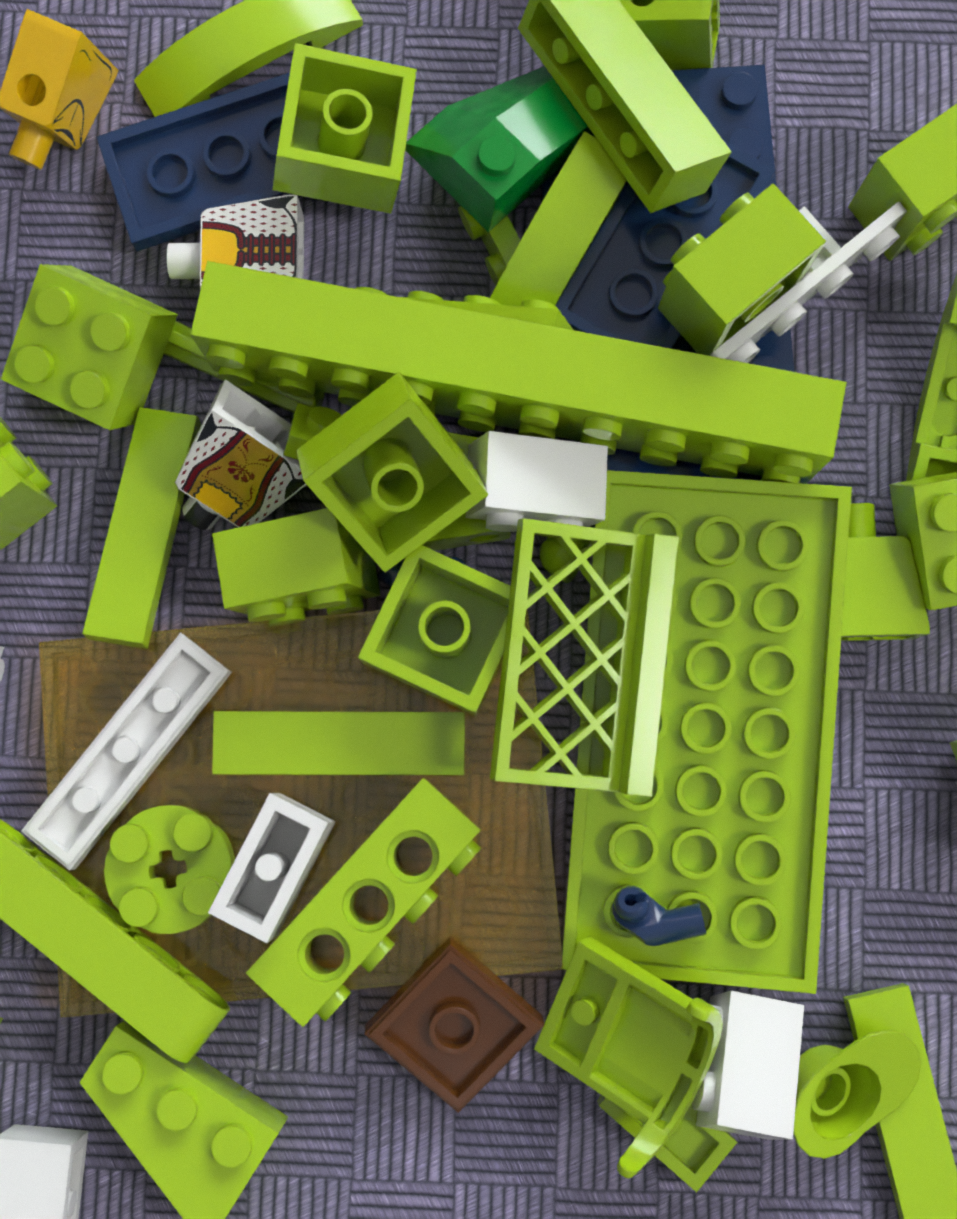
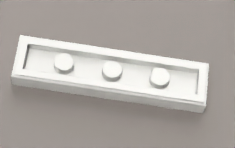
M180 632L21 832L68 870H75L227 680L232 671Z

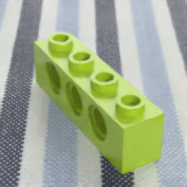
M423 777L250 967L246 974L302 1027L315 1014L326 1022L351 994V991L343 985L345 980L359 965L370 973L395 945L386 935L404 916L413 925L438 897L430 886L447 868L457 876L480 851L481 847L473 838L481 831V828L431 782ZM408 837L423 839L432 850V863L422 873H409L398 863V846ZM375 886L385 893L389 904L385 917L380 920L369 921L357 913L354 906V897L359 888ZM331 935L340 941L344 949V959L340 966L324 968L315 962L311 954V945L316 936Z

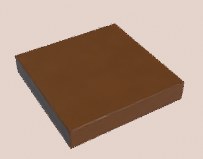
M450 936L365 1024L364 1034L459 1113L544 1026V1020L541 1013Z

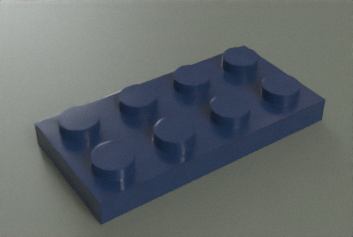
M290 72L96 136L131 243L137 252L200 231L201 213L208 208L283 195H294L273 190L276 155Z
M724 141L732 152L704 194L650 213L628 183L555 306L575 331L673 349L681 334L658 309L666 288L663 280L674 266L671 262L672 256L694 235L700 233L706 239L723 225L719 221L721 215L743 194L749 192L754 199L761 194L769 185L776 169Z

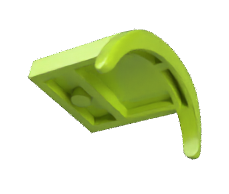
M588 936L578 942L534 1050L645 1124L629 1148L620 1157L617 1164L618 1173L629 1179L635 1176L656 1155L677 1128L692 1104L719 1045L723 1020L719 1010L703 999H691L600 941Z

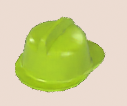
M885 1030L869 1033L852 1042L844 1049L831 1045H819L809 1048L802 1053L799 1061L793 1130L797 1146L811 1157L826 1159L841 1154L867 1130L896 1110L910 1096L919 1079L921 1058L918 1047L905 1034Z

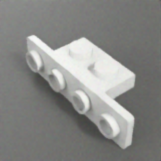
M897 202L841 248L804 206L799 212L826 240L816 259L799 283L723 343L710 356L744 363L751 361L760 351L755 344L771 330L779 337L792 328L807 313L802 305L818 292L824 299L835 293L852 277L854 273L848 267L865 255L871 262L884 253L900 237L894 228L907 210L900 202Z

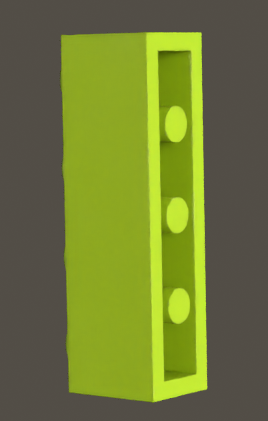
M529 0L518 30L649 212L653 213L706 193L732 151L619 0Z

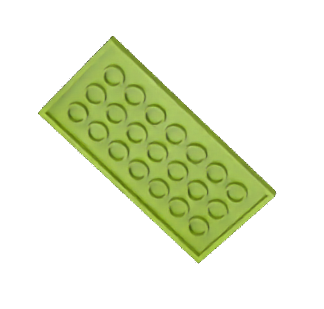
M607 470L605 520L595 524V528L644 535H669L679 537L652 797L627 795L614 791L575 788L561 970H567L578 942L591 936L659 979L816 994L852 487ZM605 544L593 554L592 567L607 587L623 574L626 547ZM592 586L590 588V601L598 595ZM621 590L614 595L619 603ZM605 603L588 617L587 634L600 651L617 636L618 621ZM587 652L585 654V663L591 659ZM612 655L607 660L609 664L612 666V668L614 664V655ZM599 668L583 680L582 702L592 715L610 701L611 684ZM608 718L600 724L605 732L607 730ZM580 719V726H581V725L584 723V721H583L582 719ZM591 732L578 745L577 769L581 774L602 776L604 748ZM627 886H636L645 891L647 895L666 910L699 903L707 935L660 946H648L622 928L613 915L615 896L621 889Z

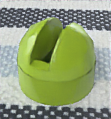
M548 537L539 548L542 566L551 575L571 560L555 537ZM572 540L580 551L591 543ZM578 567L561 581L567 584L571 582L579 572Z

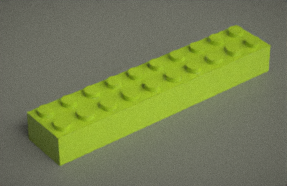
M207 261L190 334L212 369L218 372V377L222 380L226 379L232 384L253 386L255 379L278 383L277 388L280 391L290 395L309 398L314 396L315 391L338 395L339 402L353 407L396 373L400 372L433 415L440 414L459 418L458 424L471 430L482 432L494 431L495 425L518 429V435L549 439L560 437L580 441L581 443L608 446L607 455L615 454L616 448L640 453V460L653 465L675 466L677 460L700 464L701 472L715 477L734 478L737 477L738 472L762 476L761 481L807 484L834 458L847 383Z

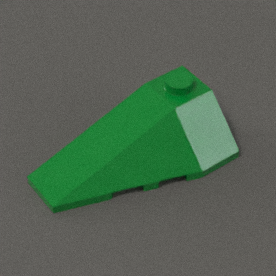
M543 66L448 105L406 142L405 151L489 233L565 164L584 131L594 137L595 135L546 67Z

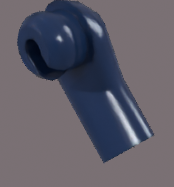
M627 886L621 889L615 896L613 915L622 928L648 946H660L707 935L699 903L666 910L647 895L645 891L636 886Z

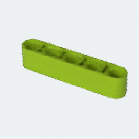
M0 819V919L160 1050L179 1062L189 1063L230 1011L228 1003L213 988L139 928L127 924L121 918L118 911L11 825Z

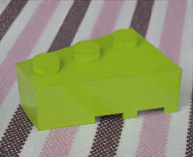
M125 1020L115 1026L79 1082L183 1219H225L288 1119L287 1115L195 1055L189 1063H182L170 1057Z

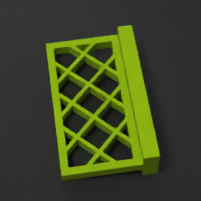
M518 519L490 771L491 780L614 791L627 795L652 797L679 537L661 534L644 535L534 519ZM534 535L555 537L571 558L548 579L544 578L532 562ZM572 540L591 543L580 551ZM605 544L626 547L623 574L607 587L587 559ZM578 567L598 595L576 614L572 615L553 590V587ZM531 579L537 588L528 594L529 580ZM621 590L619 603L614 595ZM544 596L564 624L538 644L525 627L526 610ZM605 603L618 621L617 636L600 651L580 624ZM571 632L591 659L565 680L546 655V652ZM524 643L530 652L521 659L522 644ZM612 655H614L613 668L607 661ZM538 661L557 688L534 708L530 709L517 692L519 675L534 662ZM599 668L611 684L610 701L592 715L573 689ZM565 697L584 723L558 745L538 718ZM517 708L523 717L514 724L515 709ZM608 718L607 730L605 732L600 724ZM531 726L550 753L531 769L509 768L512 741ZM591 732L604 748L602 776L581 774L566 755ZM556 762H559L567 773L547 770Z

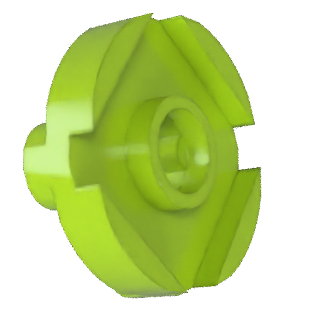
M157 806L138 813L113 833L110 840V848L105 859V884L112 903L119 910L121 918L127 924L133 927H141L152 933H180L199 926L212 916L208 911L235 861V856L227 834L207 816L187 806ZM167 850L172 851L174 860H185L187 866L186 873H181L176 877V887L166 886L164 878H156L154 866L162 862V853Z

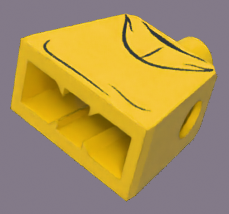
M29 9L26 10L0 89V109L20 123L8 155L31 167L42 170L54 141L74 150H78L82 146L119 70L81 31Z

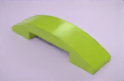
M244 0L207 20L176 41L154 59L134 79V82L153 116L156 117L211 99L210 94L294 50L295 43L304 45L308 42L312 47L322 48L363 26V20L351 0Z
M584 131L553 182L490 296L491 299L496 300L500 305L521 306V302L527 299L542 300L556 305L603 221L610 213L627 180L596 137Z
M957 274L940 321L923 384L906 481L957 472Z

